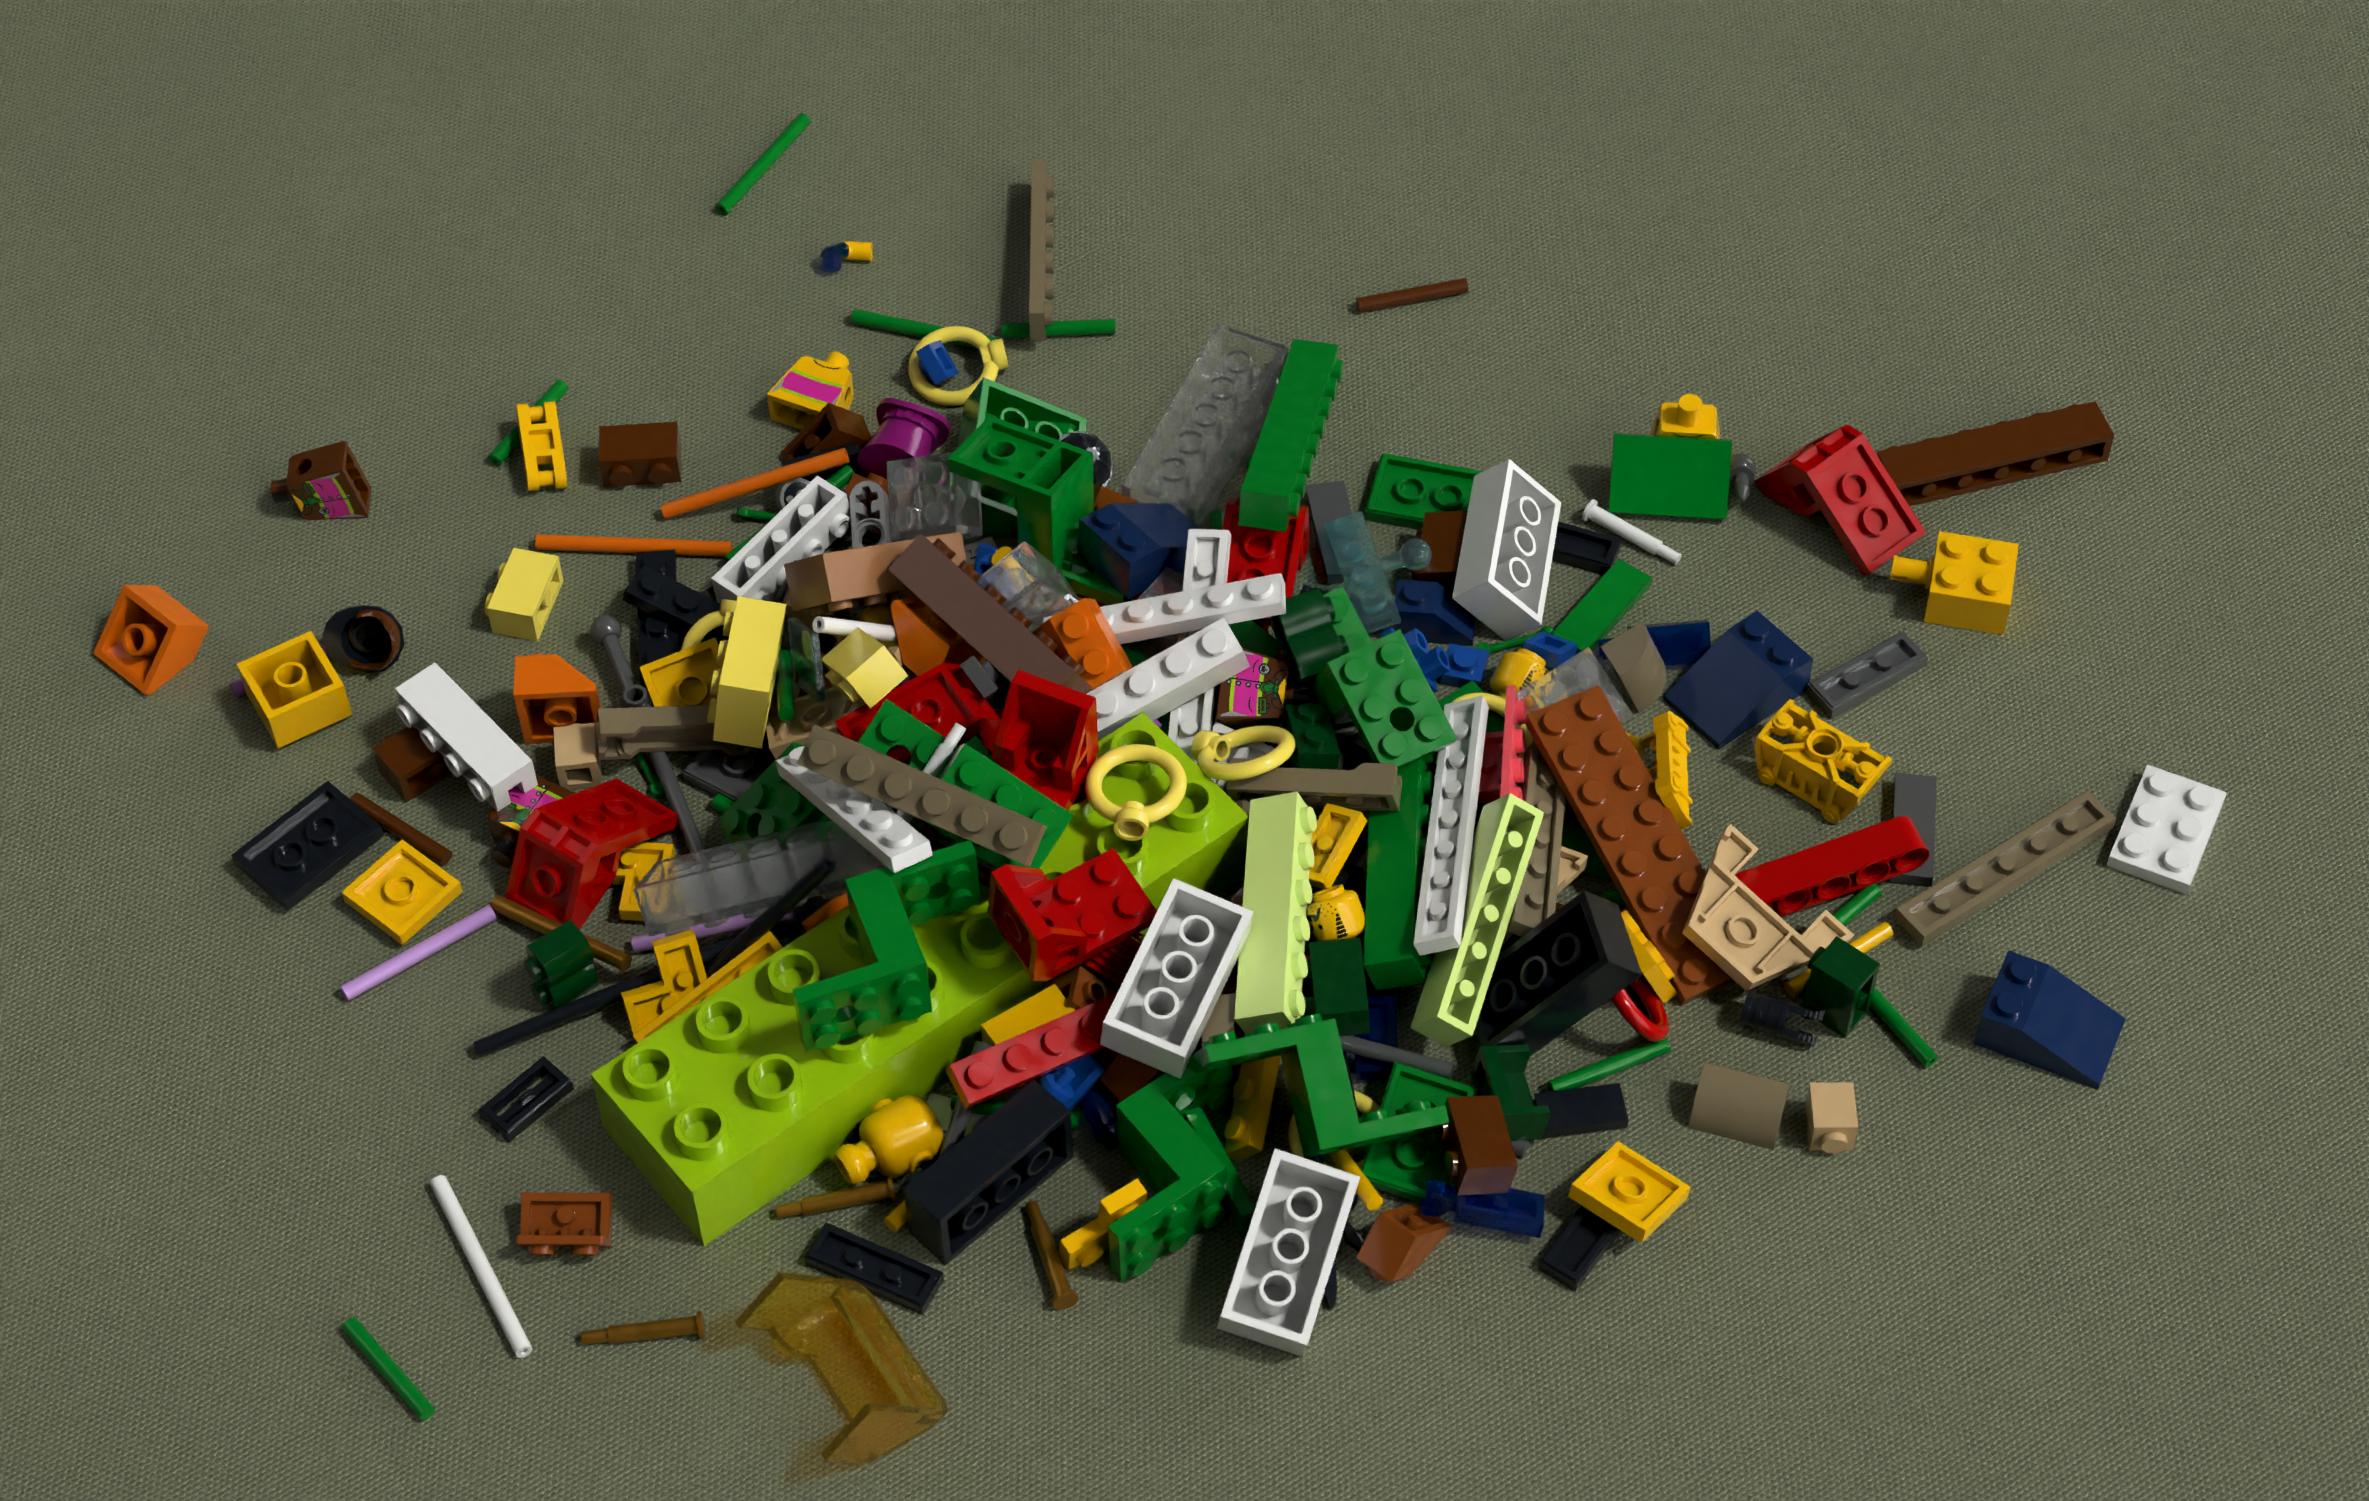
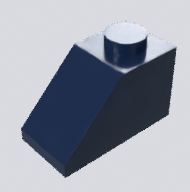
M1397 579L1393 624L1395 631L1400 629L1402 634H1405L1416 628L1424 634L1427 643H1452L1473 646L1475 616L1452 599L1453 593L1437 582Z

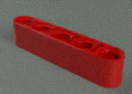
M1900 816L1739 872L1735 876L1774 912L1783 917L1865 888L1874 883L1913 871L1928 860L1930 852L1912 819L1908 816Z

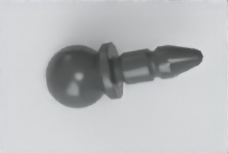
M1737 453L1731 456L1729 486L1734 489V495L1738 500L1744 502L1750 494L1749 487L1754 483L1756 468L1751 457L1743 453Z

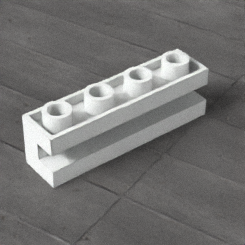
M436 663L428 666L395 688L399 706L396 707V712L402 722L408 728L414 726L420 732L422 741L431 752L438 750L444 756V761L452 774L456 777L462 775L468 781L470 790L480 802L486 800L498 812L511 803L508 792L510 789L517 786L525 794L538 785L532 760Z

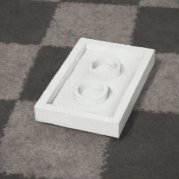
M2147 764L2106 866L2187 895L2227 792Z

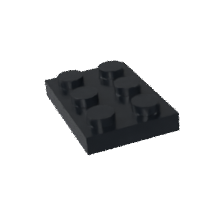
M326 781L231 856L234 864L288 911L383 837L384 834L381 825L334 785Z

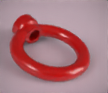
M1642 974V976L1629 985L1643 1003L1650 1020L1637 1008L1625 989L1610 999L1622 1017L1637 1033L1650 1041L1659 1042L1668 1035L1669 1021L1658 995Z

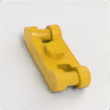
M555 401L543 402V406L529 407L528 403L516 404V419L521 441L527 491H538L540 486L554 485L555 489L567 488V475ZM544 421V423L531 424V422ZM551 464L552 470L538 471L537 465Z

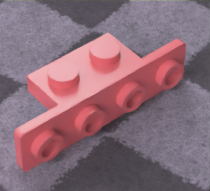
M1515 685L1506 687L1504 731L1487 732L1485 735L1477 804L1493 802L1509 793L1523 800L1522 791L1518 787V783L1524 782L1525 773L1523 759L1519 757V753H1526L1525 732L1521 728V724H1525L1527 705L1525 699H1518Z

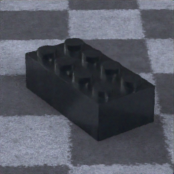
M1583 891L1498 955L1475 1027L1481 1046L1527 1044L1531 1051L1530 1056H1532L1642 976L1618 904Z
M1032 1080L1023 1089L1018 1088L1010 1093L998 1110L990 1116L986 1115L980 1118L967 1136L958 1143L949 1144L941 1152L937 1161L926 1170H919L910 1177L903 1188L909 1233L946 1266L1074 1157L1071 1111L1035 1080Z

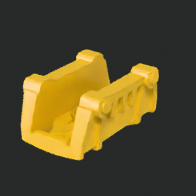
M1789 699L1771 718L1756 737L1754 744L1757 770H1759L1758 778L1769 786H1773L1776 783L1820 809L1825 820L1833 824L1844 820L1892 763L1890 756H1882L1870 749L1868 742H1858L1817 718L1815 711L1807 712L1795 705L1792 699ZM1772 732L1779 736L1790 735L1793 743L1781 744L1769 737ZM1837 769L1852 774L1855 780L1862 784L1861 787L1857 789L1840 779Z
M1668 711L1653 717L1654 732L1642 736L1641 739L1629 733L1627 735L1644 765V749L1651 748L1656 753V757L1652 759V768H1647L1655 782V790L1666 808L1670 809L1682 830L1692 825V819L1689 817V806L1692 805V798L1688 794L1687 756L1690 753V747L1686 744V731L1689 729L1683 719Z

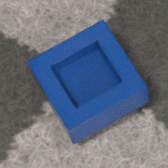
M941 340L930 343L916 351L920 358L919 367L922 373L929 380L932 379L935 385L959 374Z
M1542 631L1524 641L1522 649H1527L1542 657L1546 662L1545 668L1547 670H1555L1575 659L1578 644Z
M1450 643L1447 651L1450 671L1441 676L1440 684L1461 688L1474 681L1481 688L1488 664L1489 651Z

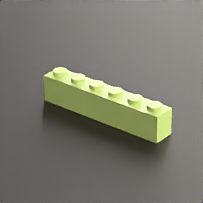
M1298 792L1250 800L1242 907L1254 913L1249 935L1239 954L1234 1020L1245 1034L1252 1032L1254 1027L1270 1023H1278L1279 1030L1286 1029L1288 1024L1295 1023V1019L1300 1018L1305 1013L1302 983L1303 978L1307 976L1308 966L1304 951L1305 941H1308L1310 938V927L1306 910L1307 904L1312 902L1309 871L1315 862L1311 840L1312 832H1315L1317 828V820L1313 808L1307 806Z
M1511 793L1483 806L1473 836L1461 944L1459 948L1435 952L1410 1027L1444 1047L1473 1036L1544 816L1543 811Z

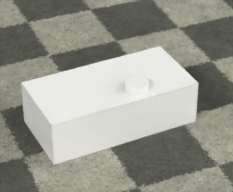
M1510 459L1474 476L1452 599L1505 641L1542 625L1561 502Z
M1173 878L1104 1019L1100 1045L1181 1079L1247 940L1254 912Z
M1274 1149L1216 1327L1217 1329L1301 1357L1303 1356L1310 1339L1360 1176Z

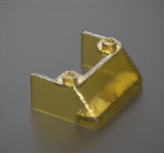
M779 1272L735 1321L739 1329L768 1331L773 1338L774 1348L783 1357L809 1360L849 1422L839 1430L837 1437L821 1453L825 1461L872 1463L936 1426L948 1412L945 1400L875 1297L868 1289L856 1281Z

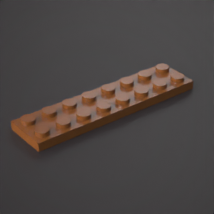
M1600 685L1527 714L1524 723L1633 919L1675 976L1669 982L1676 990V996L1681 1005L1736 982L1682 933L1706 872L1672 812L1660 800L1655 790V782Z

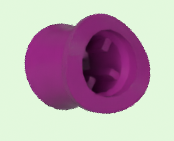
M884 398L880 400L876 410L880 427L872 439L858 453V465L867 476L871 472L890 481L889 488L901 490L902 487L916 491L925 485L930 452L938 449L945 443L951 431L950 423L942 415L925 407L899 399Z

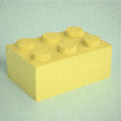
M737 596L735 611L726 612L723 636H728L729 639L720 640L716 665L723 666V668L713 672L710 695L718 697L717 699L711 698L707 723L714 724L713 741L762 749L780 658L786 604Z

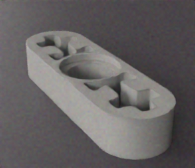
M874 481L858 483L852 489L849 498L852 548L865 547L862 544V537L867 530L872 528L881 530V540L877 545L892 543L890 507L887 493ZM868 493H872L878 498L871 502V513L876 518H869L868 509L861 503V501L867 500Z

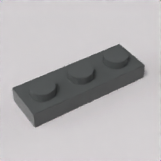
M971 656L960 665L987 701L996 708L1004 703L1006 695L1004 689L1008 686V682L1000 671L987 659L980 662L975 656Z

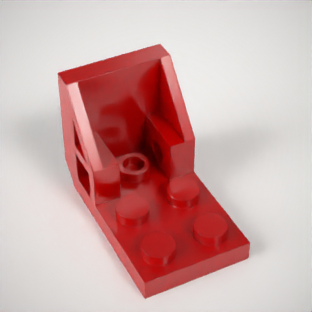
M1848 424L1809 442L1754 480L1763 495L1803 516L1821 510L1863 576L1873 572L1894 555L1926 534V531L1864 434Z
M1229 497L1226 503L1222 530H1229L1231 533L1227 583L1281 573L1285 582L1286 598L1292 597L1297 571H1301L1308 556L1310 545L1309 507L1300 506L1298 517H1291L1286 532L1238 525L1240 498ZM1270 617L1252 620L1256 624L1270 626Z
M943 662L891 690L871 709L864 705L834 721L836 729L841 736L858 742L885 699H888L945 738L955 723L960 724L966 728V731L957 746L964 744L976 735L981 743L993 752L992 757L996 761L994 744L1001 719L961 668L960 664ZM893 746L886 754L907 765L910 763V753L903 746Z
M1018 670L1010 684L994 744L996 764L1069 811L1085 784L1087 773L1095 762L1099 750L1096 698Z
M617 778L535 808L520 827L505 898L561 924L571 919L580 930L614 881L622 849L675 829L679 814Z
M1114 848L1050 881L1041 869L1009 864L991 872L988 914L1033 981H1048L1149 928L1157 913L1156 908Z

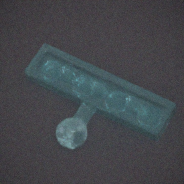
M1362 511L1324 523L1352 605L1367 633L1369 634L1402 623L1385 573L1402 567L1410 570L1425 568L1430 563L1432 557L1430 546L1421 539H1410L1402 545L1400 552L1379 558Z

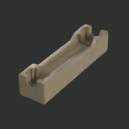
M709 705L598 708L595 735L598 760L632 759L639 752L722 750L730 756L747 755L750 750L754 755H762L763 745L761 749L713 741L714 724L707 723Z
M1230 758V764L1253 759ZM1362 763L1354 770L1277 767L1255 777L1227 781L1226 789L1234 802L1241 798L1250 802L1252 799L1298 792L1308 807L1324 809L1325 805L1330 803L1352 810L1399 812L1403 780L1401 776H1397V765L1388 763Z

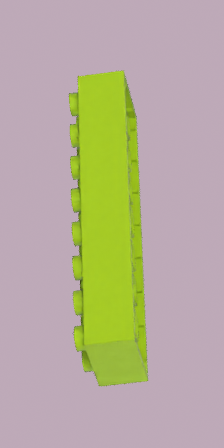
M1142 712L1098 741L1099 750L1096 760L1106 752L1124 745L1146 744L1161 748L1172 754L1181 763L1185 771L1187 787L1183 800L1169 815L1149 823L1148 834L1143 839L1128 841L1115 834L1113 821L1104 818L1092 808L1087 799L1084 784L1069 809V812L1074 815L1039 868L1050 881L1114 848L1157 911L1173 878L1219 896L1245 878L1249 815ZM1131 761L1112 768L1102 781L1104 795L1118 806L1127 801H1137L1145 807L1161 800L1170 787L1167 773L1158 765L1145 761ZM947 840L942 843L946 847L958 844L953 840ZM977 856V863L992 871L996 870L995 867ZM979 883L981 903L973 905L965 911L951 912L932 918L921 925H911L927 962L932 1005L931 1012L925 1013L915 1020L900 1021L882 1027L872 1034H860L841 1040L829 1048L805 1051L800 1038L792 989L867 966L852 930L848 905L591 1073L604 1130L703 1246H706L832 1160L840 1146L855 1144L860 1141V1123L871 1113L873 1107L879 1101L888 1098L893 1101L901 1096L914 1094L923 1098L948 1081L950 1078L946 1068L952 1063L971 1056L975 1041L982 1042L981 1024L1044 989L1045 981H1033L989 916V888ZM1149 928L1141 931V933L1146 935ZM1080 963L1067 971H1070L1078 966L1082 967L1083 965L1082 963Z

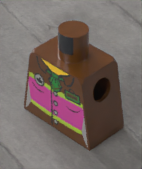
M340 441L293 455L289 459L287 478L272 480L271 494L275 503L295 501L302 516L307 520L368 518L371 486L347 442Z
M1242 648L1250 667L1217 685L1213 725L1215 722H1218L1234 730L1263 725L1279 727L1285 704L1308 703L1310 688L1287 685L1288 663Z
M536 776L538 785L525 794L517 786L510 789L508 792L511 803L498 812L492 808L489 814L488 822L492 838L497 843L490 853L492 858L501 866L510 868L513 864L520 827L533 810L573 795L575 792Z

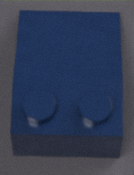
M1111 503L1079 519L1077 555L1126 599H1129L1185 570L1188 529L1200 528L1171 503Z
M1755 611L1728 629L1664 695V700L1714 746L1721 749L1779 710L1789 699L1794 700L1806 692L1807 684L1810 683L1813 658L1760 612Z
M2008 950L1982 1012L1974 1044L2098 1090L2126 1018L2052 966Z

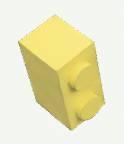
M518 548L512 549L508 561L503 562L499 568L498 584L494 593L490 592L485 601L484 611L485 615L489 616L493 633L532 641L539 640L564 581L558 556Z
M859 627L821 659L830 670L825 674V677L840 694L843 693L853 704L860 700L870 709L908 676L886 647Z

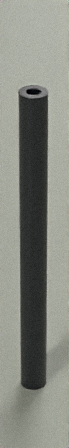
M826 856L820 859L704 967L707 979L762 938L836 869L833 860Z

